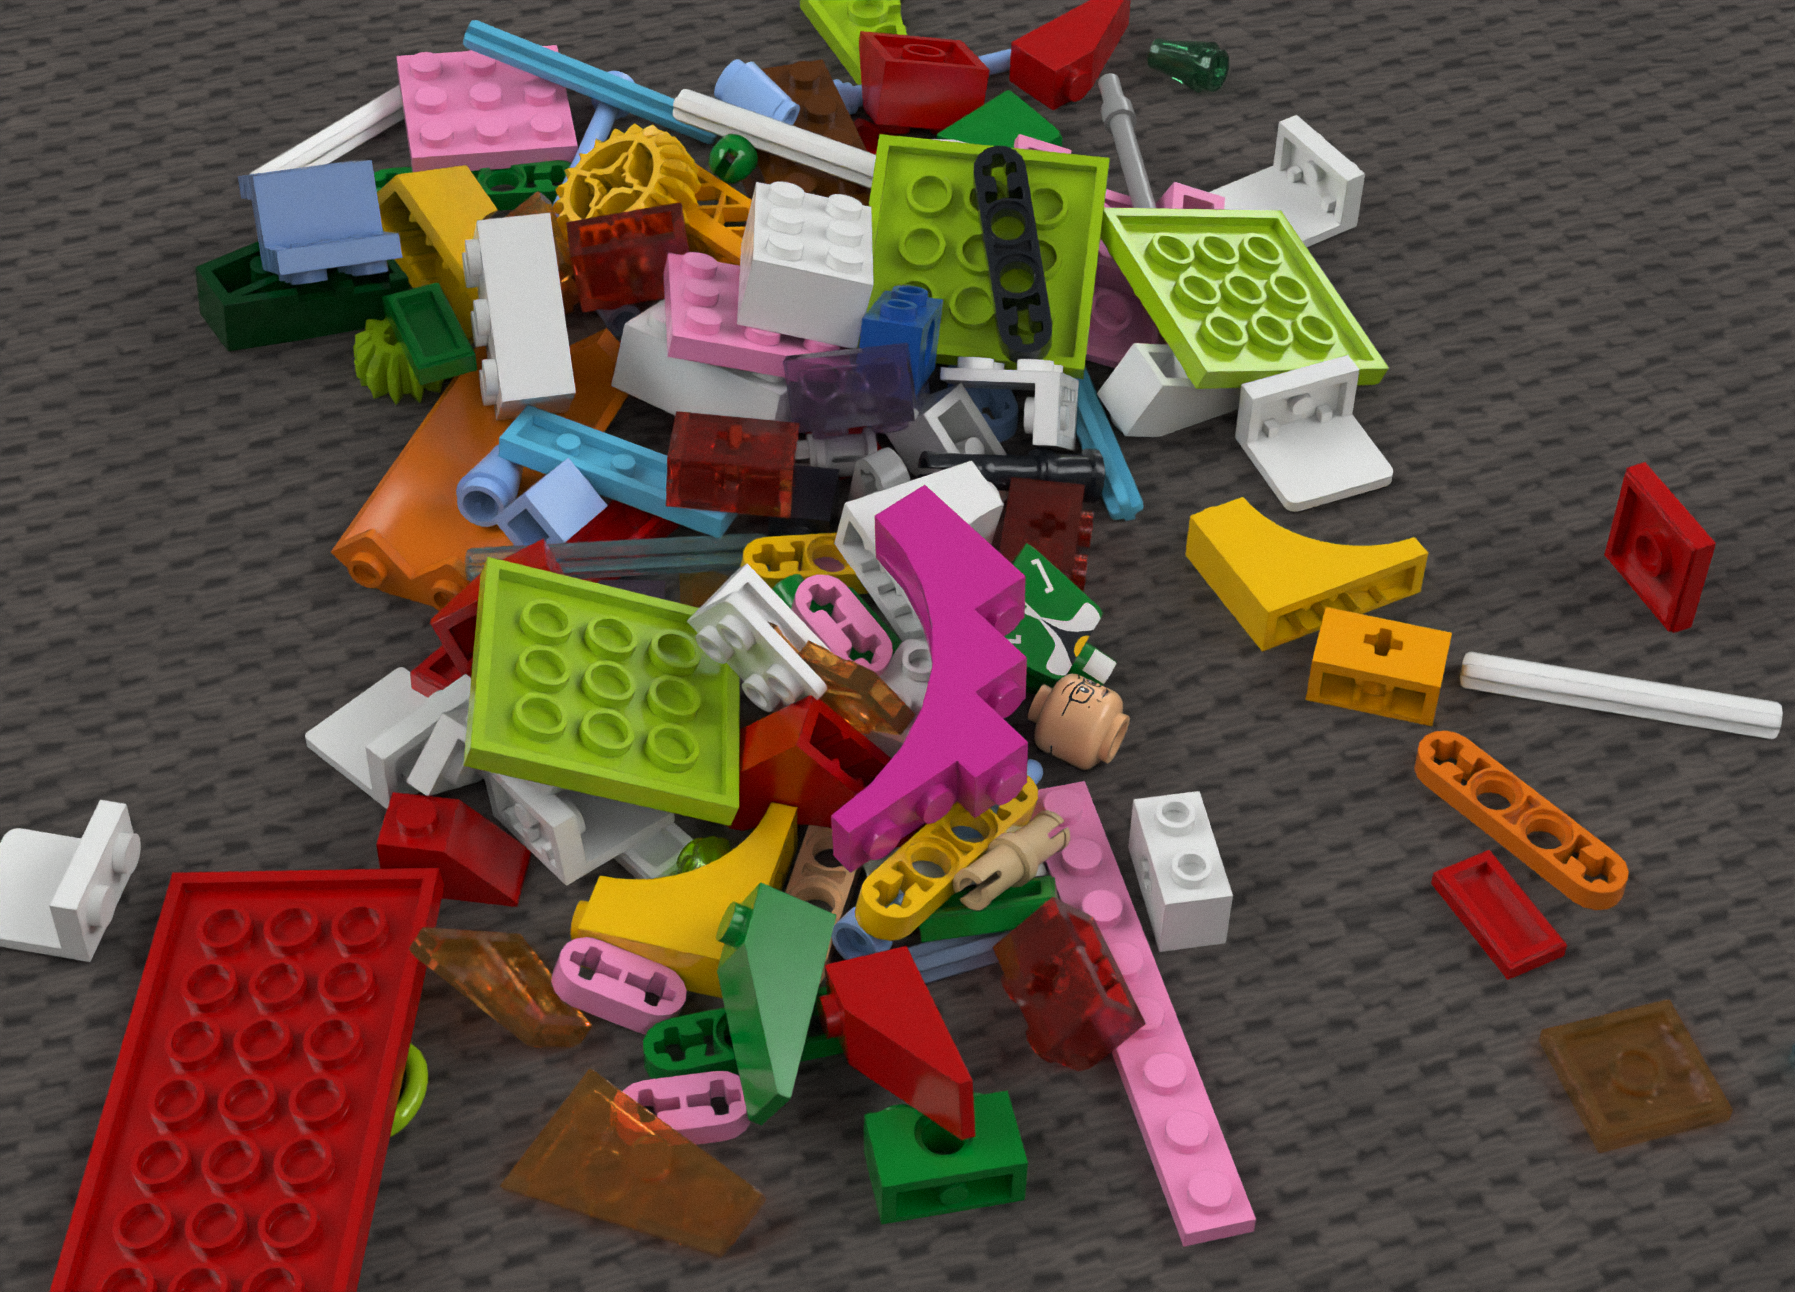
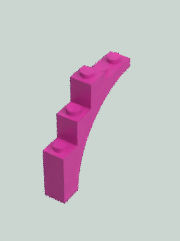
M926 485L921 486L874 516L876 559L904 590L924 629L932 661V670L922 708L902 747L870 785L831 815L833 856L850 873L871 859L878 860L888 855L897 846L900 839L924 823L931 824L940 820L948 813L955 802L958 801L976 818L995 804L1003 805L1011 801L1027 783L1028 742L1004 720L1026 699L1027 657L1004 637L1013 631L1019 622L1025 618L1026 576Z

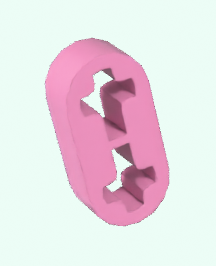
M814 575L806 578L798 586L791 610L838 658L829 670L839 681L855 689L872 687L876 679L887 670L893 654L892 642L887 633L852 591L838 578L829 575ZM812 600L820 606L831 603L834 606L831 617L824 610H819L815 613L810 611ZM852 647L859 653L870 650L874 654L871 664L864 658H859L855 661L851 660L849 655Z
M590 937L576 938L564 946L554 967L551 980L555 993L562 1001L572 1007L642 1034H646L658 1022L679 1017L686 1001L687 990L683 980L675 971L665 965ZM581 966L588 967L594 971L591 980L578 976ZM646 992L660 996L657 1006L644 1002Z
M711 1071L636 1082L620 1093L615 1105L616 1129L620 1138L628 1146L638 1150L653 1151L726 1141L738 1137L747 1129L751 1122L747 1115L740 1077L728 1071ZM725 1097V1102L729 1106V1113L715 1115L714 1109L711 1106V1098ZM653 1106L654 1112L657 1115V1123L643 1125L642 1119L639 1116V1108Z

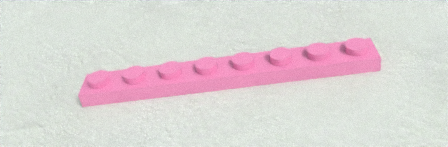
M1085 781L1039 789L1038 800L1030 821L1041 811L1049 810L1061 816L1064 822L1050 831L1048 837L1052 838L1067 827L1070 831L1069 845L1043 862L1048 872L1047 876L1055 877L1058 904H1062L1070 916L1072 926L1069 928L1072 947L1183 1247L1254 1232L1255 1215Z

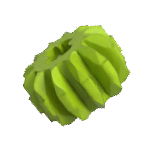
M386 316L382 321L375 319L366 320L365 331L355 335V344L353 346L356 376L360 379L361 386H368L374 399L389 392L395 405H397L403 398V394L411 393L412 397L420 403L424 388L441 393L444 379L420 386Z

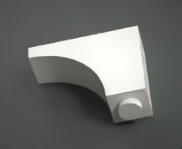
M972 461L844 504L834 544L849 566L855 571L856 576L902 642L907 639H917L927 643L923 626L904 590L876 559L874 516L921 486L926 485L991 544L1004 504L1001 501L997 488L991 482L986 481Z

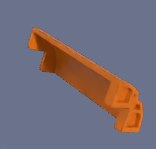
M607 328L569 346L576 394L567 412L555 413L558 416L602 432L606 431L629 395L611 386L620 342ZM486 346L474 348L477 370L455 376L332 549L331 553L348 568L350 576L358 584L367 588H377L388 594L433 606L440 611L482 572L487 557L502 560L519 551L497 524L490 527L475 525L463 517L457 506L456 488L459 481L490 453L495 446L499 445V437L516 419L496 421L494 405H483L479 370H482V360L487 359ZM524 467L517 498L546 474Z

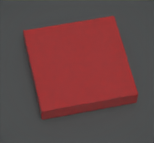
M1646 462L1627 467L1604 555L1668 632L1676 633L1691 628L1716 542Z

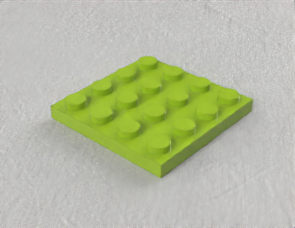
M879 134L869 207H871L874 285L866 313L885 290L892 291L894 286L909 285L923 288L928 291V297L943 299L936 363L957 366L958 357H981L994 359V362L1004 363V370H1017V363L1010 361L1002 353L999 345L974 192V162L981 152L993 146ZM1012 148L1023 157L1026 165L1053 324L1052 347L1047 356L1042 360L1054 361L1055 365L1063 366L1064 374L1076 379H1084L1110 158ZM1003 167L993 168L992 176L996 180L997 200L1008 198V175H1005ZM1009 216L999 218L991 227L993 233L1004 240L1018 238L1025 230L1023 223L1019 219ZM1012 269L1002 275L1000 282L1007 291L1021 293L1027 291L1034 283V280L1027 271ZM1028 309L1017 311V336H1020L1022 339V344H1031L1034 342L1035 333H1032L1029 328ZM859 337L857 349H852V350H859L860 337Z
M1104 207L1101 240L1196 389L1241 388V385L1244 383L1347 355L1359 369L1357 385L1379 384L1388 371L1389 367L1281 210Z
M487 557L480 575L463 766L731 826L739 809L740 677L727 663L720 664L710 658L697 643L696 635L698 633L687 622L699 609L697 607Z

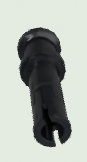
M1037 447L1035 450L1030 451L1028 456L923 451L918 461V468L941 470L972 461L986 481L991 482L998 491H1026L1029 497L1034 498L1036 501L1044 502L1050 500L1053 495L1080 496L1085 503H1095L1102 495L1105 481L1103 457L1100 451L1095 448H1086L1081 454H1054L1049 447ZM933 473L917 474L918 478H921Z

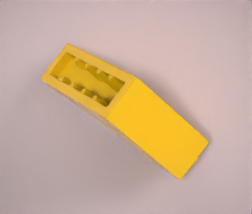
M467 165L398 174L377 192L383 231L399 233L403 258L394 260L408 276L409 283L413 289L439 282L469 343L472 344L474 339L471 311H474L473 300L479 299L477 287H466L462 253L465 252V240L473 239L476 221L489 219L498 209Z
M1244 497L1219 506L1206 508L1190 516L1185 555L1263 652L1319 631L1325 607L1364 614L1421 592L1428 552L1415 537L1399 542L1371 546L1341 545L1308 538L1272 522L1252 507Z
M771 802L759 825L735 849L721 858L689 872L654 879H620L599 876L589 901L580 900L576 906L571 923V940L584 937L602 940L665 965L679 975L687 991L723 999L717 974L724 943L716 939L719 924L728 906L733 901L741 904L760 882L780 891L782 890L798 847L797 807Z

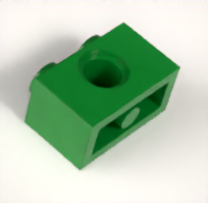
M1008 1090L989 1094L973 1092L976 1137L964 1140L959 1139L908 1104H897L879 1112L864 1114V1155L881 1225L1025 1200L1028 1161ZM945 1151L950 1152L952 1154L939 1155L934 1152Z

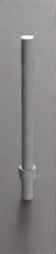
M1112 73L1105 74L1098 81L1103 100L1100 112L1106 131L1113 135L1133 208H1157L1134 132L1137 120L1132 102L1127 97H1124L1119 77Z

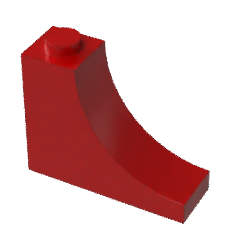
M811 695L739 729V809L731 826H726L740 831L756 828L765 816L770 803L774 802L797 807V824L832 829L831 815L870 785L892 758L822 700H816ZM924 823L923 825H921L920 827H918L917 829H915L914 831L900 839L896 847H901L902 845H904L927 823Z

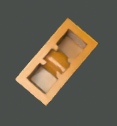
M1325 607L1312 659L1306 700L1433 726L1452 633Z

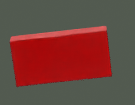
M1490 850L1433 873L1431 881L1433 887L1507 980L1565 955L1567 944Z

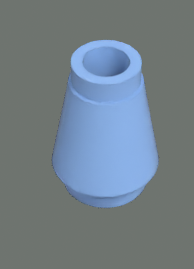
M740 59L732 61L720 75L714 89V96L721 101L790 125L794 124L800 111V106L793 102L754 62L744 63Z
M499 445L495 446L490 453L459 481L456 488L457 506L460 513L469 522L482 527L496 525L493 518L517 499L525 467L499 457Z

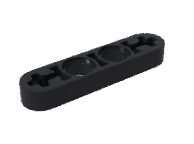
M993 146L985 149L978 155L974 162L973 178L999 345L1002 353L1012 362L1017 363L1018 359L1042 360L1047 356L1052 347L1053 324L1026 165L1023 157L1016 150L1007 146ZM1003 167L1005 175H1008V198L997 200L998 192L996 180L992 176L993 168ZM1009 216L1019 219L1023 223L1025 230L1018 238L1004 240L997 237L991 227L999 218ZM1012 269H1022L1032 276L1034 283L1025 292L1012 293L1001 285L1000 279L1002 275ZM1028 309L1029 328L1032 333H1035L1034 342L1031 344H1022V339L1020 336H1017V311Z

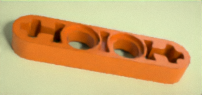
M1446 730L1434 731L1426 735L1419 742L1414 766L1418 779L1578 905L1592 910L1609 909L1617 905L1622 899L1628 881L1629 870L1626 862L1610 847L1466 737ZM1434 757L1441 761L1448 760L1451 757L1457 760V764L1454 765L1447 761L1438 765L1434 762ZM1462 778L1467 781V784L1464 786L1461 785ZM1483 793L1499 794L1505 797L1511 806L1503 810L1490 809L1482 805L1478 801L1477 796ZM1538 831L1547 832L1555 836L1561 842V846L1555 849L1539 848L1529 841L1527 835ZM1574 852L1579 853L1578 860L1572 856ZM1601 873L1608 877L1607 882L1597 879L1590 883L1584 879L1585 874L1595 877Z

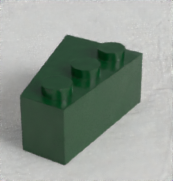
M258 241L195 267L200 314L227 351L300 341L364 329L366 327V320L375 319L382 321L385 319L386 315L384 313L382 297L409 290V278L394 259L387 260V272L352 276V274L338 272L337 267L326 269L328 280L291 285V283L279 281L278 274L263 270Z

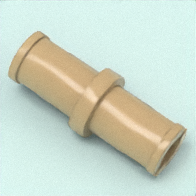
M1049 810L1041 811L1033 817L1032 821L1015 833H1002L990 842L985 855L967 868L961 869L954 876L953 889L955 893L960 892L974 881L976 883V887L959 899L961 903L975 911L983 910L993 899L1009 887H1022L1033 879L1037 874L1040 864L1069 845L1070 831L1068 827L1058 832L1052 838L1048 837L1050 831L1064 822L1062 817Z

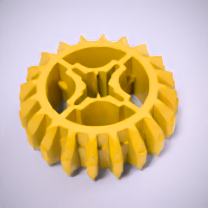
M634 123L625 133L615 128L610 138L604 142L596 138L594 148L587 154L579 153V163L574 168L564 170L568 178L567 182L555 189L560 199L552 206L554 213L559 214L554 225L559 230V235L567 243V247L578 258L583 257L591 265L596 267L610 266L618 272L627 262L638 267L643 257L648 253L658 257L659 247L666 241L675 242L673 234L678 227L690 225L686 213L699 205L694 195L700 190L702 185L697 179L699 170L694 164V159L675 136L672 137L667 131L659 130L653 124L643 129Z

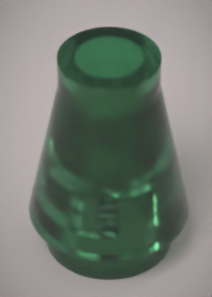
M1157 38L1152 43L1148 52L1147 61L1150 68L1166 74L1197 93H1200L1203 89L1212 92L1220 89L1229 71V55L1225 50L1220 49L1216 42L1170 41Z

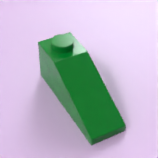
M762 882L756 886L741 904L733 901L728 906L721 919L716 936L717 941L724 943L717 974L749 1121L761 1126L791 1099L837 916Z

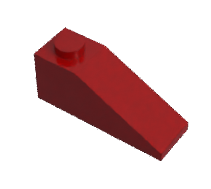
M1089 0L1012 41L1009 81L1051 110H1055L1069 101H1080L1093 87L1127 29L1131 0Z
M907 946L824 965L827 995L817 997L819 1020L827 1039L837 1037L848 1064L959 1139L964 1140L976 1137L973 1080Z

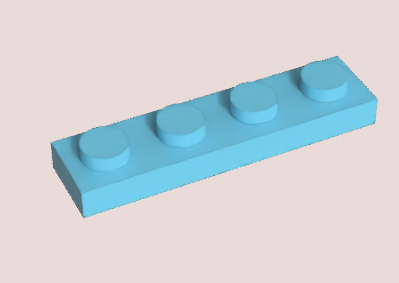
M527 405L499 437V457L544 474H548L569 458L582 475L589 480L598 494L718 539L722 537L746 504L748 485L531 405Z

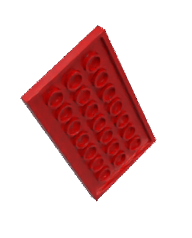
M439 868L172 872L49 1292H357L445 886Z

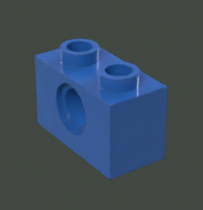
M909 285L894 286L892 291L885 290L862 318L855 390L915 399L935 369L943 299L928 297L927 290Z

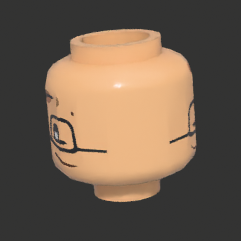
M1073 673L1062 677L1053 688L1045 684L1042 685L1034 697L1028 713V720L1036 723L1034 741L1037 747L1043 752L1083 770L1091 769L1100 760L1107 764L1111 762L1120 748L1130 722V717L1123 714V702L1119 694Z

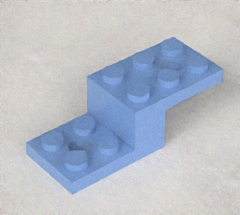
M372 160L346 161L238 176L241 199L252 200L263 270L278 274L279 281H285V283H291V285L328 280L326 269L337 267L338 272H345V274H352V276L382 273L388 271L387 260L403 258L399 233L385 232L382 228Z

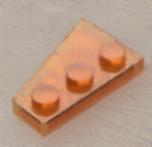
M591 1068L588 1069L499 1186L506 1192L564 1208L567 1211L606 1221L721 1258L736 1242L767 1200L760 1191Z

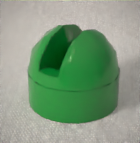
M738 134L723 136L712 148L708 159L711 173L714 176L717 175L726 184H737L746 179L758 164L756 149L749 140ZM728 153L736 157L732 164L726 159Z

